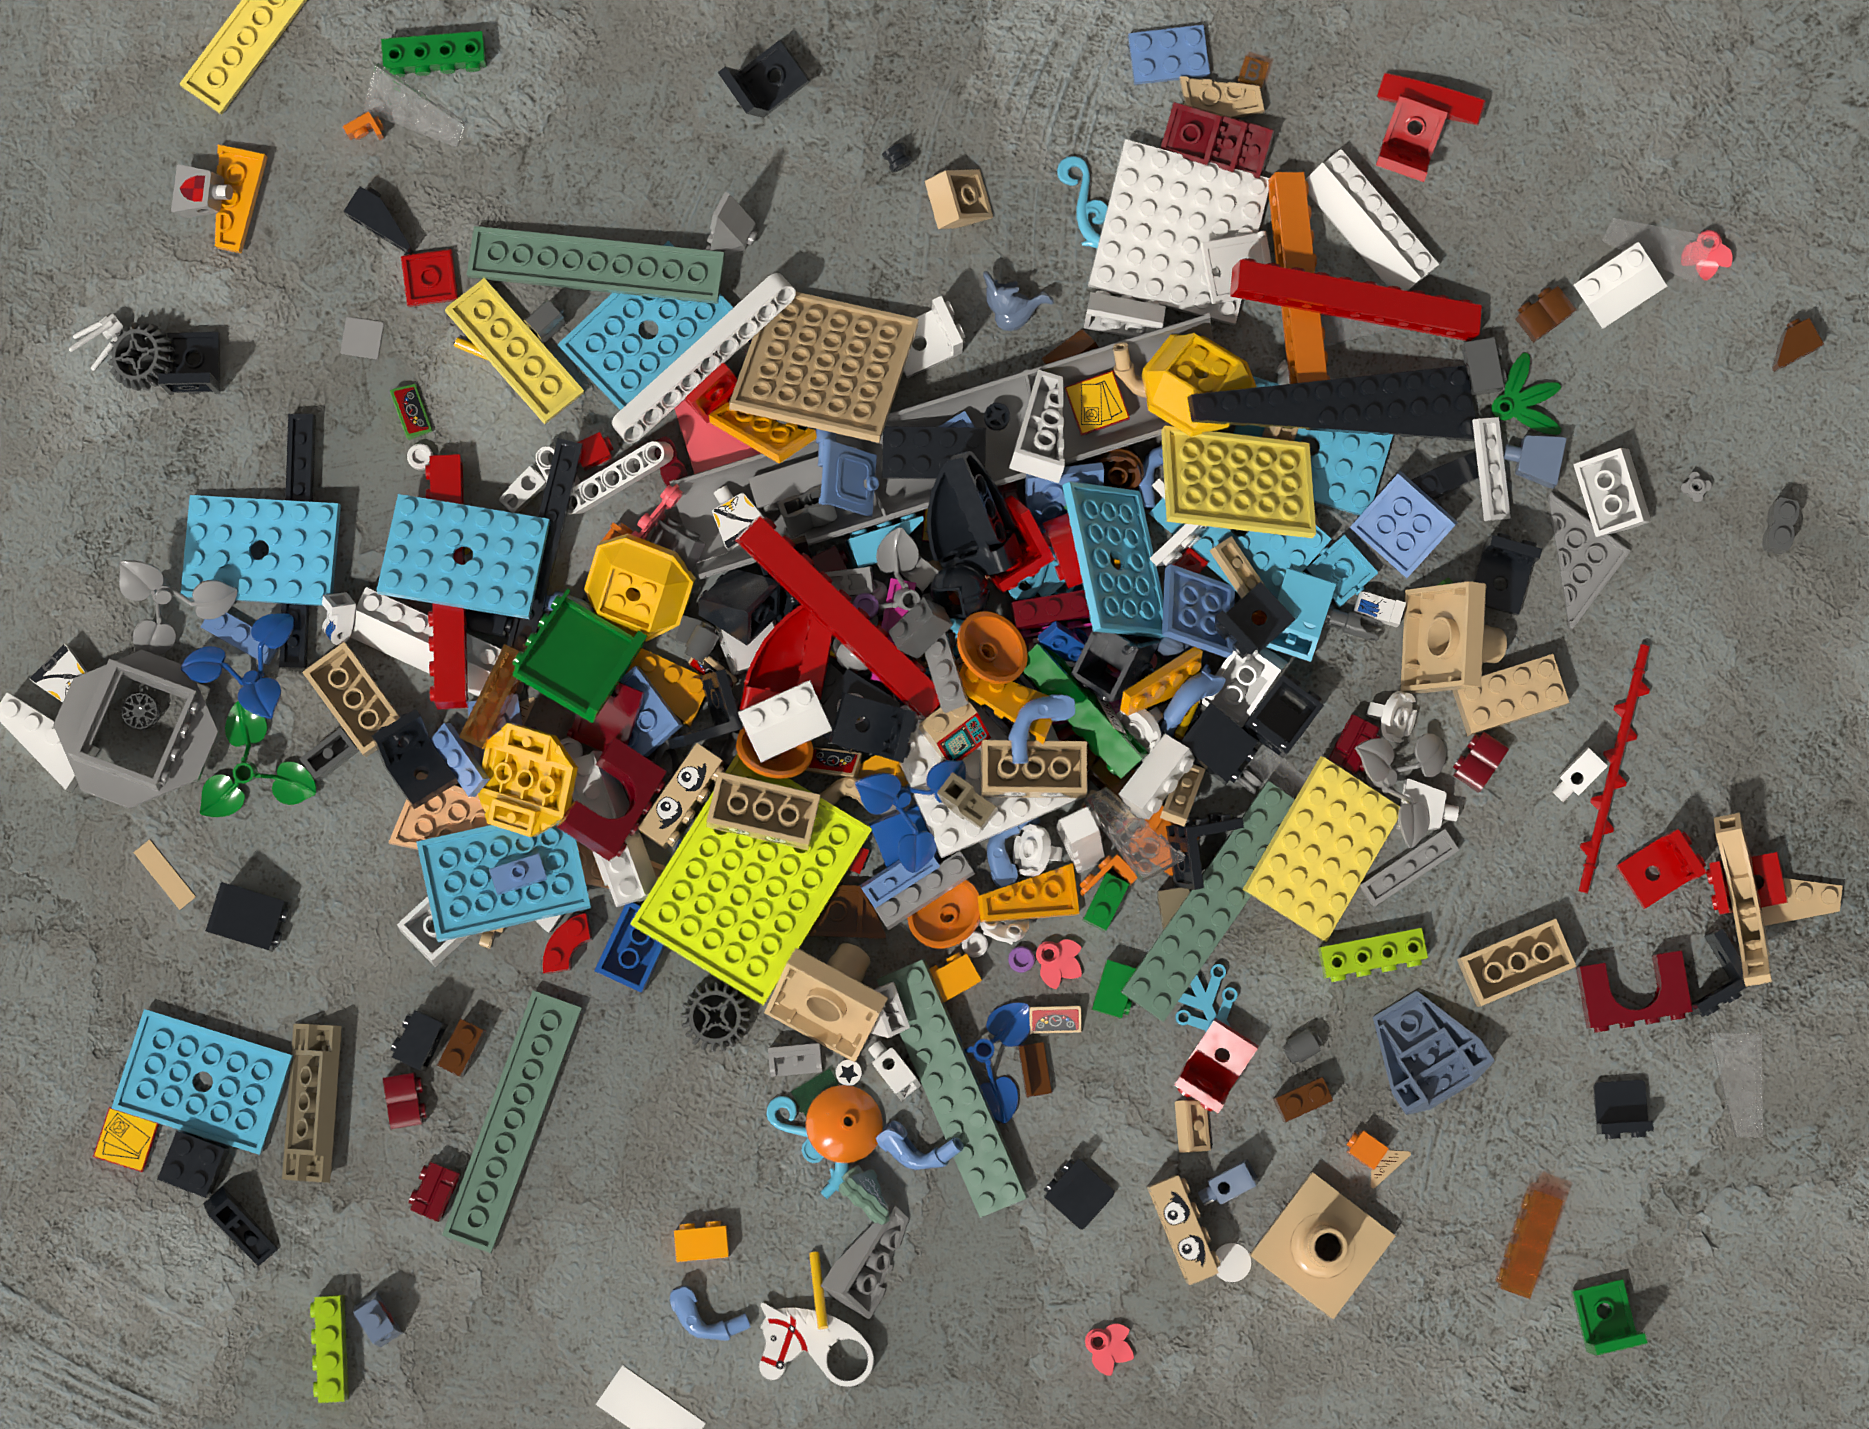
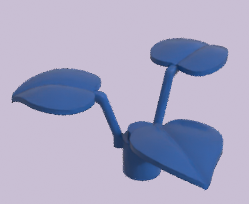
M268 614L262 616L253 624L251 635L255 641L260 642L258 644L257 672L254 670L248 671L241 678L227 663H224L226 658L224 650L214 646L202 647L192 652L181 665V671L193 681L208 683L217 679L222 673V668H225L238 681L239 685H243L238 692V700L241 706L255 715L272 719L281 697V686L274 679L263 678L265 675L263 671V647L266 645L270 649H276L282 646L292 633L294 619L290 614Z
M946 760L934 765L930 769L926 780L930 790L916 789L911 786L905 788L896 776L889 773L874 774L855 782L862 804L867 811L872 814H881L888 811L893 804L912 829L913 834L904 835L898 844L899 860L902 866L911 873L918 872L930 862L937 846L934 840L935 837L930 832L921 831L918 833L916 826L905 812L904 807L909 805L911 793L934 794L935 799L943 803L937 792L953 772L963 780L966 779V766L962 760Z
M1010 1003L995 1009L989 1015L986 1024L988 1032L995 1037L990 1040L980 1039L975 1043L974 1047L964 1049L966 1053H973L975 1059L979 1062H985L990 1083H983L980 1087L994 1119L1002 1123H1007L1014 1115L1018 1103V1092L1015 1084L1008 1077H1000L996 1081L994 1080L990 1062L995 1050L993 1044L1000 1039L1003 1045L1014 1047L1019 1046L1027 1039L1030 1031L1029 1005L1026 1003Z

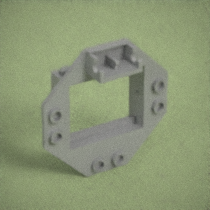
M140 650L116 661L109 659L106 665L73 678L53 726L81 791L131 809L192 782L198 783L219 733L196 681H193L181 671L182 664ZM122 676L186 699V703L153 779L88 755Z

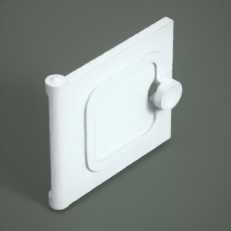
M1266 231L1200 243L1212 305L1242 300L1230 297L1232 267L1240 259L1251 258L1255 259L1257 263H1272Z

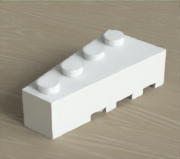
M1038 370L1009 469L1059 483L1064 470L1062 376Z
M6 693L0 702V722L65 790L73 792L78 782L53 726L55 721L14 695ZM92 745L88 755L95 757L100 749Z
M1088 807L1059 820L1056 826V830L1077 874L1105 860L1098 829L1101 823L1095 810L1090 812Z

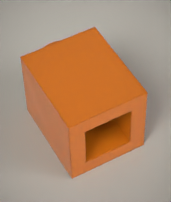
M1360 1131L1359 1134L1354 1132L1346 1143L1349 1146L1346 1152L1371 1170H1375L1389 1149L1365 1131Z

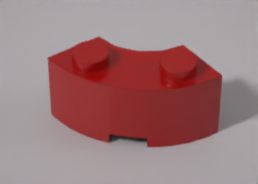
M1067 513L1042 523L1045 533H1042L1047 545L1051 547L1058 563L1054 568L1059 581L1064 580L1068 588L1082 584L1083 580L1069 514Z
M581 914L567 920L552 934L543 955L544 974L571 970L572 958L576 950L582 944L592 941L588 914Z

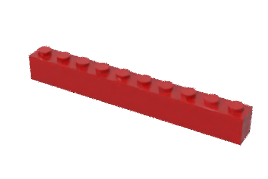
M1251 258L1240 259L1232 267L1230 297L1469 342L1480 334L1482 305L1473 304L1471 300L1462 299L1457 301L1449 299L1446 295H1426L1425 292L1420 290L1410 292L1401 290L1398 286H1378L1376 282L1372 281L1362 283L1353 281V278L1331 277L1325 272H1305L1303 268L1298 267L1291 269L1283 268L1277 263L1262 264L1257 263L1255 259Z
M461 455L429 456L430 464L425 465L426 480H430V489H426V499L464 505L463 461ZM460 547L454 552L453 559L457 564L465 565V547ZM432 603L433 611L428 612L429 627H433V636H429V651L433 652L434 661H429L430 677L434 676V686H430V701H434L437 709L469 708L466 609Z
M761 516L755 518L735 541L909 709L917 712L916 715L921 720L929 717L940 705L933 679L931 681L924 674L926 672L924 667L917 661H910L906 657V653L898 650L896 645L887 638L889 634L881 626L877 625L875 627L869 621L870 616L865 610L860 607L855 608L850 603L851 597L842 589L838 591L831 584L833 580L825 572L821 571L819 573L812 566L814 562L805 553L800 555L794 549L795 543L786 535L782 537L775 530L777 527L769 518L765 517L763 519Z

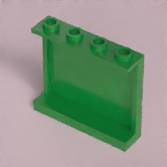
M567 588L562 596L557 595L550 607L553 609L550 615L545 613L538 624L540 630L538 633L532 632L525 643V646H527L525 652L519 651L512 663L515 666L512 676L593 723L642 649L647 635L638 630L634 637L569 599L568 596L571 590Z

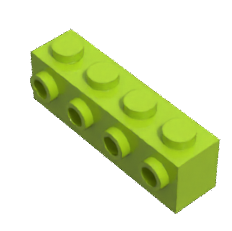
M1422 928L1318 948L1324 979L1331 978V982L1346 980V974L1356 973V977L1372 975L1371 970L1381 968L1382 973L1397 970L1396 965L1403 963L1407 964V968L1422 965V960L1428 958Z
M345 1295L314 1297V1302L310 1303L311 1318H315V1328L311 1329V1342L316 1344V1355L312 1356L313 1371H317V1381L313 1382V1395L318 1397V1403L345 1402L349 1400Z

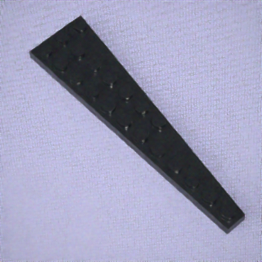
M1466 365L1199 393L1187 396L1191 422L1229 423L1241 426L1259 425V427L1274 426L1285 429L1303 428L1314 431L1357 434L1401 435V437L1420 436L1430 439L1446 438V440L1475 442L1472 420L1476 419Z

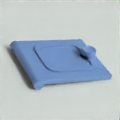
M824 439L819 504H829L872 517L874 490L879 487V481L875 477L877 455L834 442L830 439ZM864 479L867 480L868 488L864 487Z

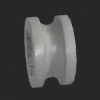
M1244 770L1243 777H1238L1237 781L1249 792L1255 794L1256 787H1260L1262 782L1249 771Z

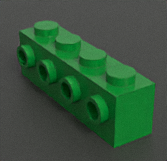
M482 31L381 39L383 70L386 75H390L392 78L404 77L406 73L426 76L432 71L451 74L455 73L457 69L477 72L481 68L487 67L485 37Z

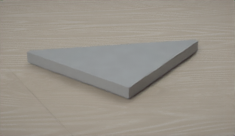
M1551 492L1548 496L1568 627L1572 630L1631 550L1609 534L1596 537L1591 521Z

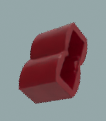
M667 436L653 441L667 442L673 449L672 460L659 468L665 487L670 485L669 481L688 477L684 465L678 459L673 442ZM657 447L655 449V457L659 459L661 457L662 452L661 449Z
M1485 732L1481 733L1480 736L1475 734L1467 745L1470 751L1466 757L1461 755L1453 766L1456 769L1453 776L1478 793L1484 788L1509 751V748Z
M416 1073L383 1078L390 1128L396 1129L424 1124L423 1119L427 1118V1109L425 1103L420 1102L419 1093L423 1092L421 1077H417Z

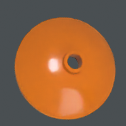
M982 611L970 615L960 625L957 634L959 653L964 663L975 675L990 683L1006 684L1014 681L1022 674L1027 664V648L1022 635L1009 620L996 613Z
M745 727L740 730L736 741V750L742 762L754 772L769 778L781 779L797 776L809 767L813 757L811 740L763 762H760Z
M963 881L908 917V925L911 932L918 941L932 948H949L963 942L975 931L980 922L977 898L980 894L969 881Z
M839 1085L826 1089L813 1100L806 1115V1132L811 1145L821 1156L837 1163H852L868 1156L878 1145L876 1137L883 1130L882 1114L877 1103L868 1093L854 1086ZM846 1117L852 1121L849 1127L844 1124V1118Z

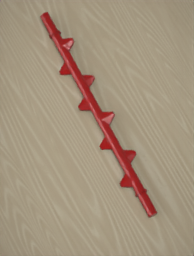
M1640 644L1635 667L1632 668L1633 675L1626 702L1614 705L1613 710L1622 719L1614 748L1603 752V756L1610 762L1603 794L1590 799V803L1598 810L1591 841L1580 844V849L1587 855L1586 862L1583 864L1584 870L1578 890L1581 893H1589L1594 869L1597 868L1595 865L1603 835L1613 833L1614 827L1607 821L1614 789L1626 787L1627 782L1618 773L1626 743L1637 739V735L1630 728L1637 697L1650 693V689L1642 682L1643 674L1646 673L1644 670L1650 650L1648 645Z

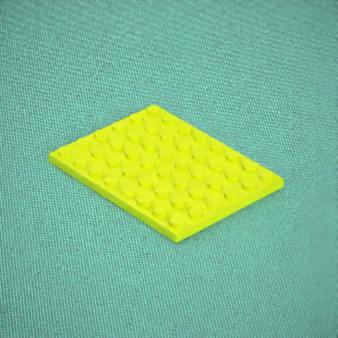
M738 753L725 772L726 774L812 793L789 778H769L754 772L742 762ZM712 793L630 925L764 1006L776 987L795 948L799 949L872 829L820 798L809 849L804 850L708 828L707 817L713 797Z

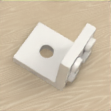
M942 296L932 300L931 311L916 317L919 320L914 340L916 338H923L927 346L922 351H917L911 346L903 370L907 378L962 354L965 334L960 324L955 325L953 321V315H955L949 301L944 302Z
M1159 478L1152 486L1165 499L1164 478ZM1185 524L1149 559L1156 566L1175 564L1183 556L1180 552L1187 547H1193L1201 539L1199 534L1208 526Z

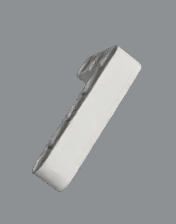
M652 441L583 482H580L576 475L571 500L573 497H576L578 504L574 509L570 500L567 514L585 513L666 465L673 457L671 445L667 442ZM555 446L542 447L536 453V462L546 482L551 467L548 455L550 452L554 454ZM657 447H659L662 452L661 457L659 459L655 457V449ZM636 459H638L640 462V469L638 472H636L634 469V462ZM615 472L619 474V482L617 484L613 481ZM594 484H596L599 489L596 497L592 493V487Z

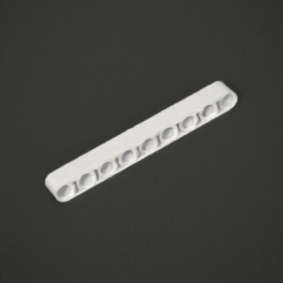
M780 273L771 274L614 416L612 426L626 443L632 444L649 432L722 362L725 363L794 300L796 291L793 286Z

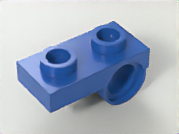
M1057 621L1053 622L1038 635L1040 644L1071 662H1077L1089 638L1079 627H1074L1070 630Z

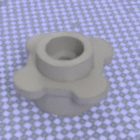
M1692 472L1689 475L1690 479L1681 485V491L1692 498L1694 502H1701L1703 495L1711 489L1712 485L1710 481L1703 480L1698 472Z

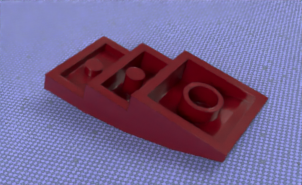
M1173 102L1160 149L1181 154L1184 159L1207 166L1211 162L1217 164L1220 169L1234 172L1237 169L1252 173L1254 178L1259 179L1264 170L1275 130Z

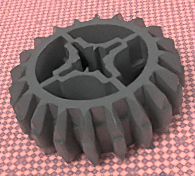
M135 322L131 323V327H123V334L115 333L117 341L110 342L114 346L113 350L107 351L112 356V359L107 361L110 366H113L110 372L116 376L115 380L129 389L132 388L136 391L143 389L147 391L151 390V386H159L158 374H164L166 371L171 372V368L168 367L169 362L175 361L174 358L170 357V354L175 351L169 346L172 343L171 339L166 337L167 333L164 330L147 322H141L140 324ZM146 337L152 341L153 349L149 348V344L146 343ZM129 364L133 365V369L136 370L137 376H134L131 373L128 367Z
M715 982V990H711L710 984L705 983L706 992L703 993L697 987L695 988L699 994L697 998L692 994L688 995V998L693 1003L691 1005L683 1003L682 1006L689 1009V1013H681L680 1016L688 1018L689 1022H684L681 1026L682 1028L690 1026L691 1030L685 1035L686 1037H691L693 1034L696 1035L692 1041L694 1045L702 1040V1050H705L708 1043H710L712 1052H716V1044H720L721 1050L726 1051L725 1042L728 1041L732 1047H735L736 1044L732 1038L736 1036L739 1040H742L744 1037L738 1033L739 1030L748 1031L749 1028L742 1025V1021H750L751 1018L743 1016L742 1012H747L750 1008L749 1006L741 1008L740 1004L746 999L745 997H740L738 1000L735 999L739 993L737 989L729 994L730 985L726 984L722 991L720 990L719 982ZM714 995L726 997L715 1008L709 1007L702 1001ZM732 1003L737 1012L735 1027L725 1018V1013ZM697 1007L706 1016V1021L700 1030L697 1029L694 1021ZM705 1008L710 1011L714 1010L715 1013L716 1010L720 1011L722 1009L720 1018L726 1026L722 1023L717 1024L716 1021L715 1024L711 1023L709 1025L711 1016ZM716 1026L722 1027L729 1033L718 1039L705 1037Z

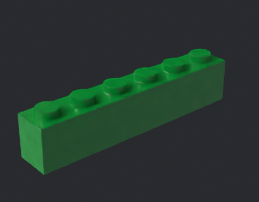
M1038 643L1027 653V664L1022 675L1038 687V692L1048 696L1060 694L1073 698L1075 701V715L1067 719L1072 724V730L1090 744L1089 748L1096 756L1103 758L1107 763L1108 770L1112 774L1118 775L1120 778L1124 777L1149 753L1122 723L1121 725L1126 734L1114 729L1094 692L1090 688L1079 685L1078 680L1070 675L1073 669L1062 657Z

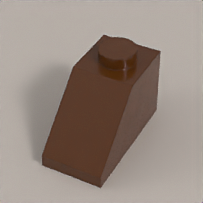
M1798 318L1786 325L1788 329L1781 335L1772 365L1774 372L1818 350L1824 345L1810 318L1804 321Z

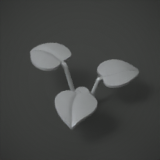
M901 527L889 532L880 542L877 549L876 560L879 568L883 572L894 571V575L901 585V589L897 590L894 595V602L878 604L879 609L899 607L910 611L923 597L931 601L933 600L930 594H923L919 597L917 592L908 589V584L904 582L899 574V571H911L917 564L919 557L915 542ZM852 595V596H850L851 599H852V600L850 601V603H851L852 605H853L854 599H855L858 595ZM876 615L869 621L876 627L879 620ZM952 629L947 630V633L953 632Z
M135 560L120 561L119 587L122 594L127 599L141 601L146 599L151 593L156 606V622L151 619H144L134 629L133 644L136 652L144 650L160 655L173 646L176 636L173 627L168 623H161V604L170 602L173 595H176L190 606H196L195 612L202 619H215L224 615L231 608L237 596L236 587L218 580H206L194 588L192 593L194 601L177 591L176 587L171 588L168 580L163 577L157 567Z
M1435 734L1422 735L1415 745V756L1419 762L1413 765L1392 768L1390 764L1394 759V750L1391 744L1385 739L1367 740L1355 747L1366 771L1367 784L1372 788H1382L1383 793H1390L1407 802L1400 806L1398 820L1407 847L1413 848L1428 830V811L1422 803H1414L1412 798L1390 787L1396 783L1398 772L1421 767L1425 777H1434L1439 774L1446 758L1443 741Z

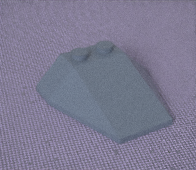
M1415 991L1373 1017L1392 1095L1406 1115L1434 1108L1475 1083L1495 1062L1480 1038L1418 991Z

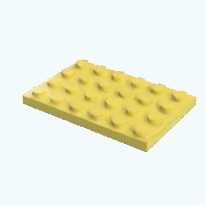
M1163 427L1161 435L1167 522L1313 538L1316 535L1309 443L1214 431L1202 432L1200 435L1191 437L1176 427Z
M1320 756L1242 890L1322 941L1327 942L1397 822L1400 806L1330 760Z

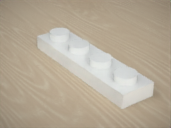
M1499 417L1474 419L1472 421L1484 521L1511 519Z

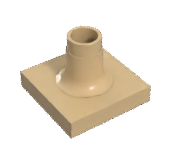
M1468 581L1405 590L1406 605L1404 609L1400 691L1418 694L1481 687L1482 663H1498L1504 657L1507 648V638L1504 631L1500 628L1484 624L1486 584Z
M841 944L827 964L795 948L764 1013L855 1062L888 998L861 983L870 965L869 956L861 948L853 944Z
M1310 1172L1249 1253V1256L1331 1319H1334L1396 1236L1316 1174ZM1324 1233L1335 1234L1340 1243L1339 1252L1331 1261H1323L1315 1253V1241Z

